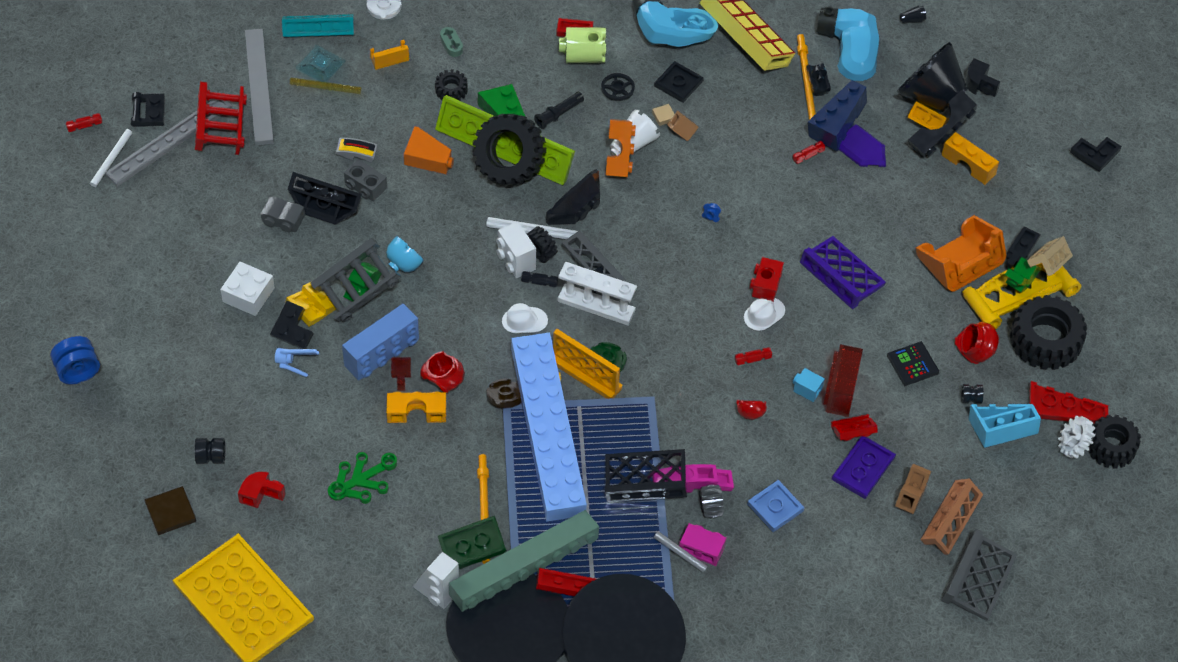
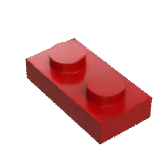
M558 18L557 36L565 37L566 27H593L594 21Z

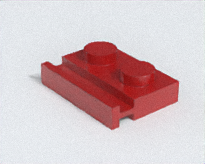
M869 414L831 422V428L840 440L847 441L854 437H867L873 433H878L877 424L872 418H869Z

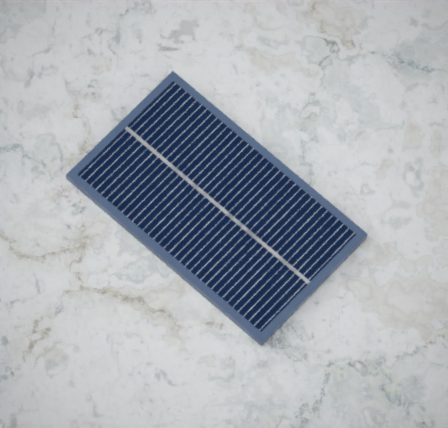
M655 397L564 400L587 504L586 511L599 525V535L592 544H586L577 552L564 556L559 562H553L546 566L545 569L596 579L612 574H632L646 578L659 585L674 600L669 548L653 538L657 531L668 538L665 500L650 499L607 502L605 495V454L660 451ZM522 403L513 408H503L511 549L567 520L560 519L546 522ZM654 457L649 462L656 467L661 462V459ZM633 459L629 463L636 468L642 461L640 459ZM610 460V465L614 469L622 464L619 460ZM645 465L639 471L646 476L652 469ZM625 466L619 473L627 477L632 470ZM635 474L629 481L639 483L642 478ZM616 475L610 480V485H617L622 479ZM561 594L567 607H569L575 596Z

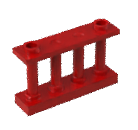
M200 81L195 150L202 151L203 144H207V142L236 145L235 155H239L240 148H244L245 137H241L243 105H246L247 94H244V87L240 86L239 95L216 93L207 90L208 82ZM213 99L238 102V109L213 107L210 104H206V101ZM210 113L236 116L237 124L210 121L208 118H205V115ZM208 128L236 131V138L208 135L204 131Z

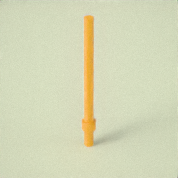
M799 34L797 36V52L801 60L810 120L816 113L813 92L806 71L808 47L805 44L804 35Z
M485 454L479 455V468L477 469V478L480 484L481 520L489 518L487 485L489 469L487 468V457ZM490 559L482 561V563L485 564L489 562Z

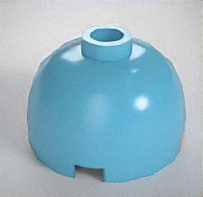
M398 236L387 247L386 253L390 260L388 265L396 272L398 270L412 272L424 261L414 249H411Z

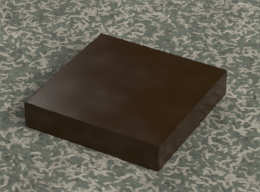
M183 486L144 499L158 535L196 522Z

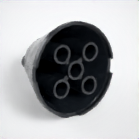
M948 42L932 55L929 62L920 66L900 86L897 93L944 112L948 108V102L961 90L964 92L968 90L953 45Z

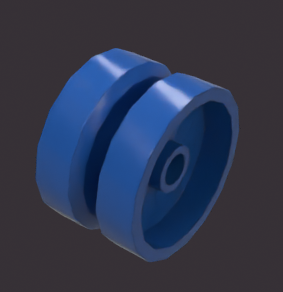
M75 336L64 339L51 350L50 357L56 368L59 380L65 384H78L89 380L99 371L100 363L98 357L94 352L91 341L87 337Z

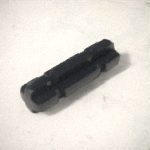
M522 272V282L529 283L531 281L532 284L544 286L549 284L550 287H557L558 285L557 276L551 275L548 277L546 274Z

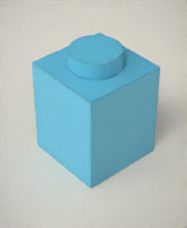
M804 368L801 374L797 373L793 380V384H795L793 392L814 402L823 389L825 378Z

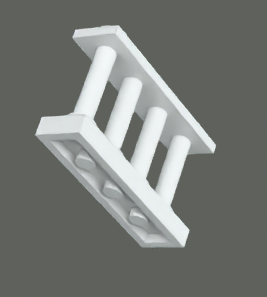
M565 262L558 278L567 281V284H564L558 296V302L629 326L636 307L628 305V302H631L637 285ZM574 284L583 286V287H585V288H584V290H583V289L574 287ZM592 290L602 293V296L592 293ZM610 296L620 299V302L610 299Z

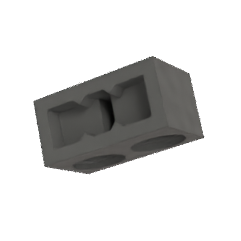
M359 159L344 172L346 186L351 190L354 189L361 193L365 199L368 198L374 202L387 189V177Z

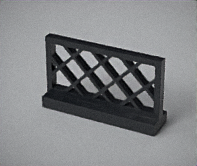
M685 449L605 454V495L607 502L687 497ZM673 456H681V461L677 465L669 461ZM654 457L662 460L656 467L649 462ZM633 459H640L642 461L636 468L629 463ZM610 460H619L622 464L614 469L610 465ZM665 463L672 468L666 475L659 470ZM645 465L652 469L646 476L639 471ZM625 466L632 470L627 477L619 473ZM676 471L682 476V481H672L669 477ZM655 473L662 477L659 482H652L650 478ZM635 474L642 478L639 483H632L629 480ZM616 475L622 479L619 484L610 485V480Z

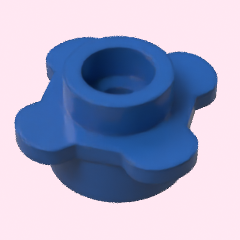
M707 203L703 206V218L713 220L714 222L720 220L719 214L721 209L717 204Z

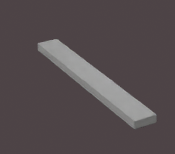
M263 29L245 30L255 145L274 144Z
M212 100L207 103L213 107L232 109V105L228 101ZM197 111L105 172L106 177L118 187L196 134ZM209 113V115H205V118L215 121L222 115Z

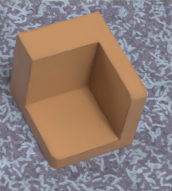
M679 111L667 123L674 132L686 141L699 128L692 120Z

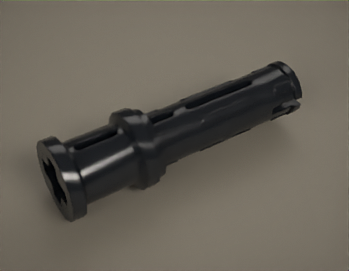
M577 91L556 106H549L545 112L536 114L534 116L536 124L541 129H544L550 122H556L561 114L584 101L583 96L577 99L582 93Z

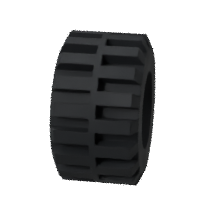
M1107 415L1106 418H1099V421L1094 423L1095 430L1092 433L1095 436L1091 438L1093 444L1089 445L1088 450L1089 453H1092V459H1097V463L1100 465L1102 463L1105 464L1104 467L1106 468L1112 466L1113 469H1117L1118 465L1121 468L1125 467L1126 464L1129 465L1132 459L1134 460L1141 442V434L1138 433V427H1134V423L1127 421V418L1124 416L1120 418L1119 415L1114 417ZM1105 438H1115L1123 445H1113Z

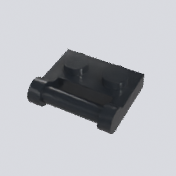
M134 92L132 94L133 117L131 118V126H164L165 94H141L140 92ZM142 102H146L145 118H140V105Z

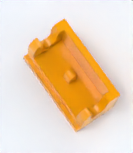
M405 40L400 41L401 46L374 53V48H371L370 58L375 70L409 61V48L405 45Z
M917 101L908 115V118L931 130L943 127L950 119Z

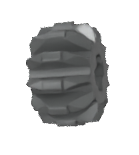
M713 484L703 486L701 488V502L704 516L706 518L722 516L724 506L721 487Z

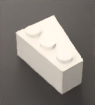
M442 552L425 570L413 588L425 595L434 606L439 605L445 609L453 600L449 595V582L459 578V563Z

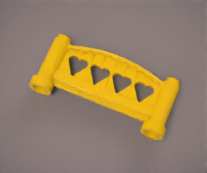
M1042 263L1037 264L1041 268L1040 271L1046 272ZM1062 266L1053 275H1047V282L1035 278L1031 284V289L1027 288L1022 293L1015 289V296L1001 290L1002 287H1007L1008 285L1005 283L1008 279L1005 275L1007 270L994 276L978 289L969 286L962 293L981 321L994 325L995 329H997L1002 323L1000 316L1018 309L1027 300H1033L1037 296L1043 298L1044 295H1050L1059 290H1062L1066 297H1071L1079 292L1082 285L1076 278H1072L1064 266ZM997 291L999 293V303L986 298L985 294Z

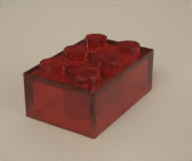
M840 344L839 352H834L823 403L827 405V413L849 417L863 349Z

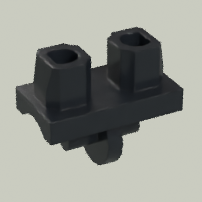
M824 63L815 66L806 65L814 96L825 95V92H829L831 87Z

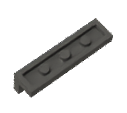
M580 230L562 242V246L583 268L593 271V266L597 268L601 266L604 269L601 274L626 282V279ZM575 241V244H576L580 249H578V248H571V246H570L569 244H571L572 242ZM582 253L585 254L591 261H584L581 258Z

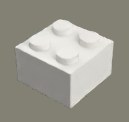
M517 221L499 229L498 238L496 239L498 244L496 252L499 259L505 261L508 272L510 274L513 273L515 278H519L522 276L523 271L532 272L536 270V247Z
M239 262L220 289L222 302L256 316L275 288L274 279L271 274Z

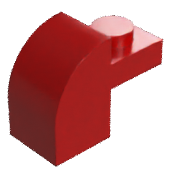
M262 471L255 472L246 477L238 491L239 503L255 508L259 507L264 495L283 501L286 495L285 486L279 481H270L269 472Z

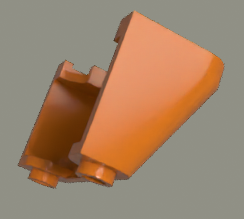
M975 215L963 222L961 226L962 236L934 251V247L930 243H923L916 247L919 260L946 289L952 292L999 267L1006 259L1003 231Z

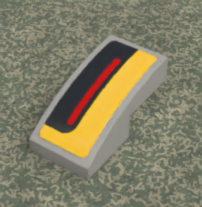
M339 138L335 154L352 160L355 156L372 162L375 157L377 144L354 138Z

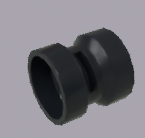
M962 384L961 402L969 403L974 401L975 404H982L983 385L976 384L973 388L969 384Z

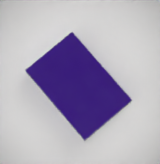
M861 436L836 470L831 480L866 499L893 462L896 454L871 439Z

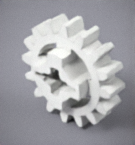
M1075 416L1074 420L1070 418L1069 424L1065 423V428L1060 431L1062 435L1058 438L1061 441L1058 445L1061 448L1060 452L1070 458H1078L1079 455L1083 456L1084 450L1088 451V446L1093 444L1091 439L1095 436L1092 433L1095 430V427L1092 426L1093 422L1083 416Z

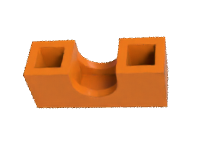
M610 119L609 139L619 140L623 150L617 156H607L606 175L628 177V173H632L633 162H629L630 154H634V144L631 143V136H635L636 125H632L633 121Z

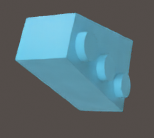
M971 404L969 421L984 448L1039 433L1041 417L1033 404H1008V407H996V404H989V407H977V404Z

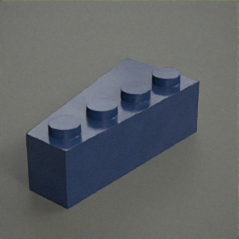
M851 80L808 121L809 137L817 142L822 141L825 146L838 151L842 140L844 141L847 136L848 130L853 127L855 119L859 117L867 103L866 86Z

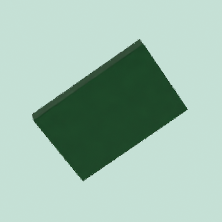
M495 515L438 535L442 552L458 562L459 569L507 552Z

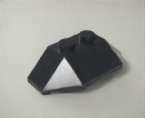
M597 169L587 174L555 203L554 207L546 212V223L548 225L576 224L579 220H584L589 211L599 206L600 181Z
M295 172L292 173L287 189L294 202L304 207L305 215L335 225L356 213L362 198L361 193Z

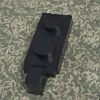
M1024 226L1007 252L1006 259L1008 261L1005 269L1014 268L1021 257L1027 258L1041 234Z

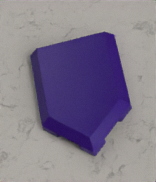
M858 124L850 128L844 141L842 140L839 150L860 167H868V165L886 167L885 145Z

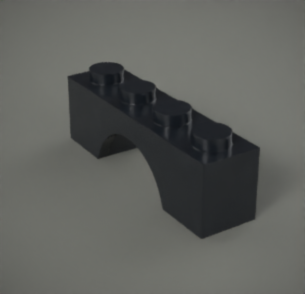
M963 90L948 102L951 116L943 127L933 130L921 127L909 138V145L923 158L927 155L929 157L933 155L940 143L944 144L950 138L949 135L953 131L957 132L963 126V121L967 118L970 120L976 114L977 104Z

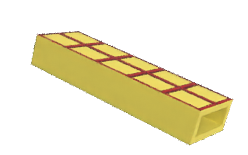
M744 0L700 1L699 4L764 71L789 66L795 52Z

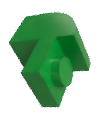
M1023 257L1020 258L1014 270L1008 269L1005 273L1008 277L1005 283L1021 293L1032 284L1041 270L1037 265L1030 267L1027 262L1028 259Z
M362 262L361 265L376 285L381 272L377 267ZM354 269L348 279L361 296L369 288ZM346 290L343 297L354 301Z

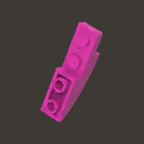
M712 464L686 465V488L688 493H692L694 489H701L703 486L710 484L719 485L721 491L733 490L734 483L731 470L716 469V465ZM668 467L659 470L666 475L672 468ZM676 471L669 477L672 481H682V476ZM657 473L652 476L653 482H659L662 479Z

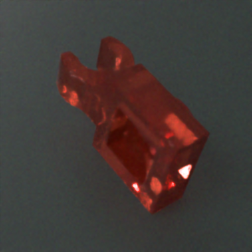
M391 357V377L397 378V391H405V377H411V357Z

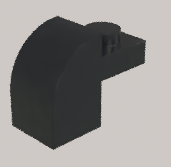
M973 58L968 67L965 79L966 87L975 95L979 90L986 95L995 97L1001 81L987 76L990 65Z

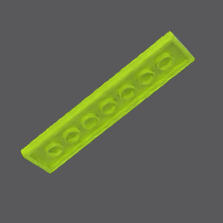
M446 95L442 100L435 130L473 146V140L478 138L475 135L477 130H482L481 125L484 122H489V118L493 117V115ZM505 132L497 142L496 154L497 157L516 165L522 157V141L516 133ZM545 138L546 142L543 143V147H546V153H543L542 156L545 158L544 164L539 165L541 169L536 174L564 185L568 178L575 151Z

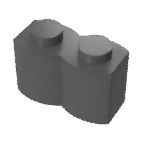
M269 197L261 212V219L265 225L280 227L286 232H297L305 216L303 206L293 202H286L277 197Z

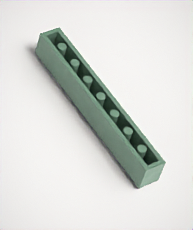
M584 510L449 582V595L462 612L468 608L472 609L481 601L492 598L502 590L509 589L520 580L527 579L531 574L537 572L539 568L545 569L551 563L559 562L564 556L577 552L586 544H592L598 538L599 525Z

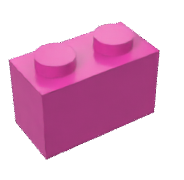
M689 523L679 546L698 560L717 566L725 548L726 537L718 532L708 531L700 525Z

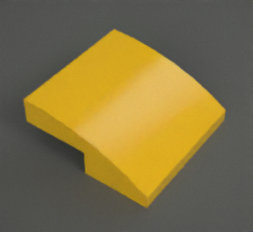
M311 282L303 285L302 291L286 298V301L304 307L305 311L301 319L308 327L336 310L326 293L315 290L310 284Z

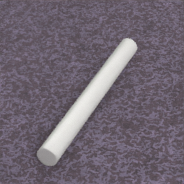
M125 130L90 182L91 186L97 187L105 172H107L132 135L131 130Z

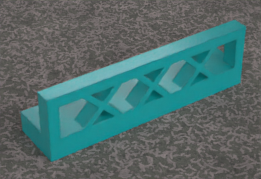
M354 14L283 16V37L354 35Z

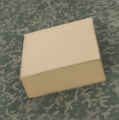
M669 104L652 109V114L659 126L667 124L674 116V112Z

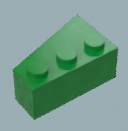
M512 84L478 92V106L485 112L493 116H498L499 114L525 116Z

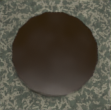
M499 379L493 381L486 390L487 401L493 406L513 408L522 403L518 381L515 383L511 382V379Z

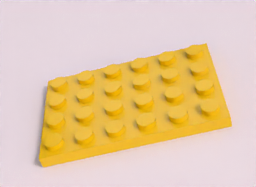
M239 533L172 580L175 587L242 662H258L314 620V616Z

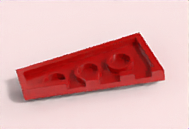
M1030 382L1029 404L1034 405L1041 419L1069 422L1070 418L1074 420L1075 416H1083L1094 424L1096 421H1099V418H1106L1108 415V405L1087 398L1080 399L1074 397L1071 393L1066 392L1064 394L1055 391V388L1049 386L1045 388L1037 385V382Z

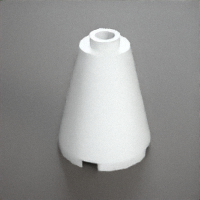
M634 110L627 119L633 121L632 125H636L635 136H631L634 152L660 136V132L656 133L658 128L653 121L644 113L642 115L638 114L639 110ZM614 139L610 145V152L613 156H617L622 152L623 146L619 140Z

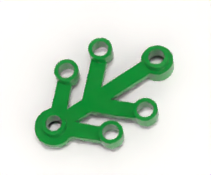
M359 452L356 455V465L352 479L346 482V474L350 473L351 465L347 461L341 462L339 464L337 480L328 487L329 497L333 500H342L345 497L360 499V502L363 504L369 503L371 501V493L367 490L362 492L352 490L351 488L355 486L374 489L379 494H386L389 490L387 482H377L368 479L384 470L390 471L395 469L397 457L393 453H386L381 457V463L362 473L364 465L368 462V455L365 452ZM360 457H365L364 460H359ZM343 466H347V467H348V469H346V470H343V469H341V468H342ZM380 486H385L386 488H385V489H380L379 487H380ZM364 495L369 496L367 499L362 498Z

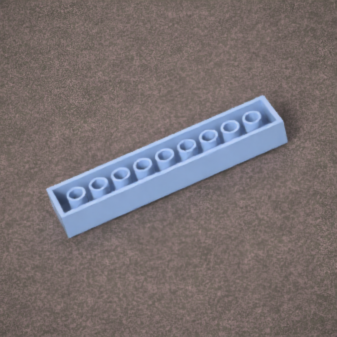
M549 332L511 338V351L546 522L571 518L586 510L587 504L551 335Z

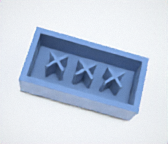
M404 304L400 305L342 345L344 366L358 381L363 377H368L373 370L384 366L392 357L399 356L408 346L416 344L419 339L418 318Z

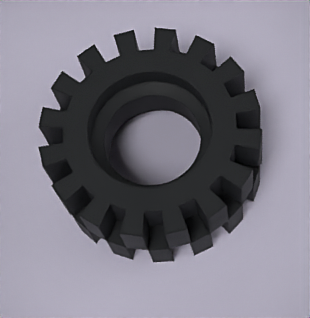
M451 69V72L444 70V74L441 72L439 76L437 75L435 92L438 98L443 100V97L447 95L461 101V98L464 99L465 94L467 95V78L464 77L463 73L460 74L458 70L455 73L454 69ZM456 84L458 85V87L454 89H448L445 87V85Z
M536 226L527 233V236L536 247V259L544 263L558 252L557 245H555V240H552L553 237L548 235L549 232L547 230L544 231V228Z

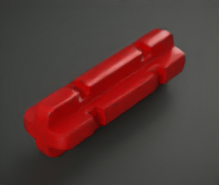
M100 113L93 114V117L89 115L75 119L76 121L74 122L73 120L67 121L66 127L68 132L76 131V128L79 130L93 126L92 124H101L102 118Z
M822 141L815 143V146L811 145L801 150V153L793 154L792 159L796 164L803 162V159L807 160L817 155V152L825 151L826 146Z
M767 347L762 348V351L758 349L745 352L744 355L743 353L736 354L735 362L737 365L745 364L744 362L752 363L761 361L762 358L764 360L772 358L771 348Z

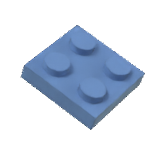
M779 480L748 500L747 503L772 532H775L804 511V506Z

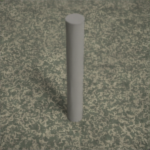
M659 531L653 537L701 572H704L707 568V565Z

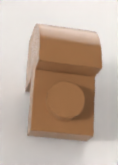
M913 464L895 506L914 514L926 490L932 471Z

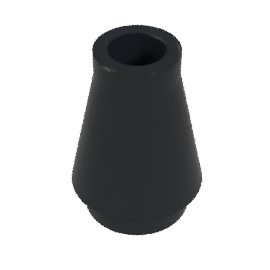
M919 5L899 14L902 24L923 22V20L927 19L924 6L919 7Z

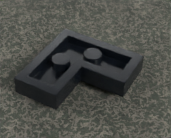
M1108 137L1097 147L1081 138L1071 148L1070 153L1100 172L1120 152L1122 146Z
M286 301L270 335L298 348L306 349L314 333L298 326L305 311L304 307Z

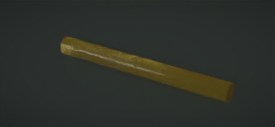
M290 78V85L361 94L362 87Z

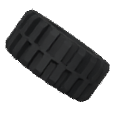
M499 114L489 118V122H484L481 125L482 130H477L475 135L478 138L473 140L475 151H472L473 156L477 157V160L474 161L476 166L481 167L480 172L482 175H487V179L496 181L498 184L524 183L525 180H530L534 177V173L540 171L539 165L544 164L545 158L542 156L543 153H546V147H543V143L546 141L545 137L540 136V133H542L541 129L535 127V122L517 114ZM505 132L516 133L523 145L521 159L516 165L511 167L504 166L496 154L497 142Z
M1044 295L1043 298L1040 296L1034 297L1033 300L1029 299L1024 302V305H1021L1015 314L1010 331L1012 347H1015L1014 351L1018 356H1022L1021 359L1023 361L1030 362L1033 367L1040 366L1041 369L1045 370L1048 368L1052 370L1059 369V366L1064 368L1069 363H1073L1081 353L1087 335L1085 318L1082 313L1079 314V309L1076 306H1072L1068 300H1061V297L1055 296V298H1052L1050 295ZM1038 325L1052 326L1058 329L1064 338L1060 340L1044 339L1033 330V327Z

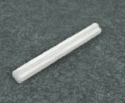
M488 217L486 225L490 228L501 229L517 221ZM519 222L525 233L530 232L536 226H540V228H544V231L547 230L549 232V236L551 235L554 238L568 239L578 232Z

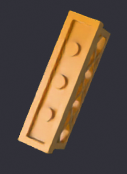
M559 329L553 332V349L559 369L606 399L614 398L621 391L623 385L619 383V367Z

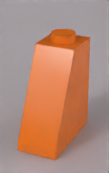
M414 126L404 152V165L447 174L448 169L452 168L454 163L451 149L419 127Z

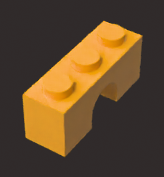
M955 132L944 143L942 156L955 165L961 160L965 161L971 168V176L984 185L996 175L999 161Z
M418 391L412 393H387V423H407L408 413L415 409L425 412L427 423L446 422V393L438 391L432 393H421Z

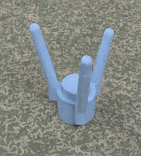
M277 348L275 363H280V368L288 369L307 377V373L289 366L288 363H292L294 355H318L319 351L316 349Z

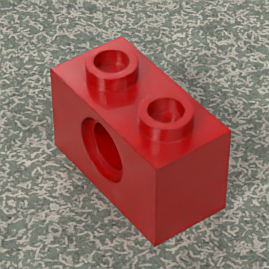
M762 257L760 264L757 263L754 274L756 278L751 280L750 289H753L752 297L774 302L784 262Z

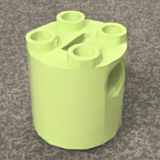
M566 27V36L559 38V52L566 54V63H605L606 28Z

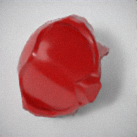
M987 322L969 324L955 337V345L958 350L973 364H979L991 358L995 354L999 343V336L994 325Z
M441 351L432 355L423 364L421 376L422 379H428L447 394L463 382L465 371L460 361Z

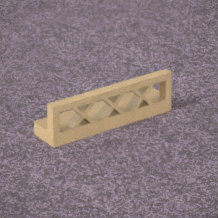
M1062 236L1047 242L1027 262L1030 267L1042 263L1047 275L1050 276L1059 270L1073 255L1065 237Z

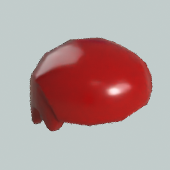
M737 400V411L745 419L755 420L766 413V401L763 403L762 401Z

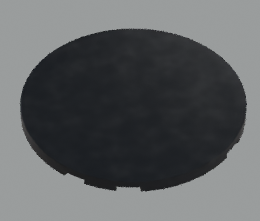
M531 574L527 579L516 582L509 589L502 590L492 598L485 599L474 608H468L463 612L452 601L446 620V633L450 649L458 662H557L565 652L562 641V626L568 609L566 602L560 593L536 589L537 575Z
M612 574L590 582L573 598L564 617L562 641L569 662H681L686 645V630L677 604L659 585L646 578L632 574Z

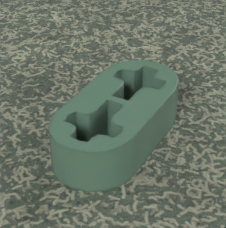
M451 27L443 28L440 31V40L447 53L452 57L460 56L463 53V44L456 31Z

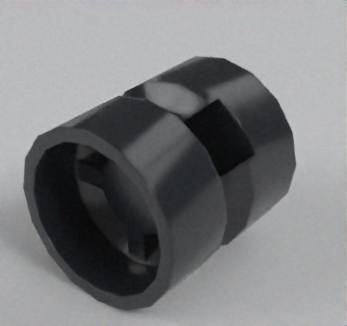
M196 438V464H208L209 461H212L213 464L225 463V438H212L211 441L207 438Z

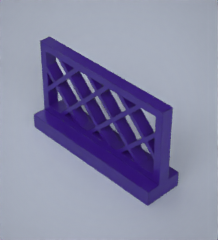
M834 236L812 249L809 247L805 249L800 263L851 309L856 308L860 301L882 288L886 283ZM832 243L837 247V250L828 249V245ZM816 253H824L825 258H821ZM828 254L838 255V260L828 259ZM841 256L851 259V262L841 260ZM829 264L838 265V270L833 269ZM841 266L851 267V271L841 270ZM854 268H861L864 273L854 272ZM842 276H849V277H851V281H847V280H846L844 277H842ZM855 277L863 278L864 283L855 282ZM868 279L875 280L877 284H868ZM855 287L864 288L865 292L861 293Z

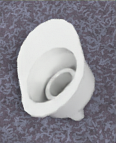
M776 298L774 302L766 299H757L745 311L744 321L753 330H765L784 316L785 306Z
M523 303L511 306L502 318L503 327L511 333L539 332L548 323L547 315L543 310L529 307Z

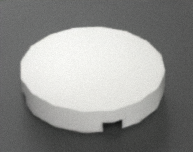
M367 0L366 4L367 11L371 16L383 20L395 17L402 7L401 0Z

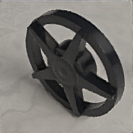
M613 73L603 79L601 90L607 98L622 101L633 95L635 84L629 76L622 73ZM617 77L626 79L629 82L624 83L622 80H618ZM614 78L611 85H605L609 79ZM631 85L632 89L628 93L625 91V87ZM605 89L611 90L613 92L612 95L609 94Z

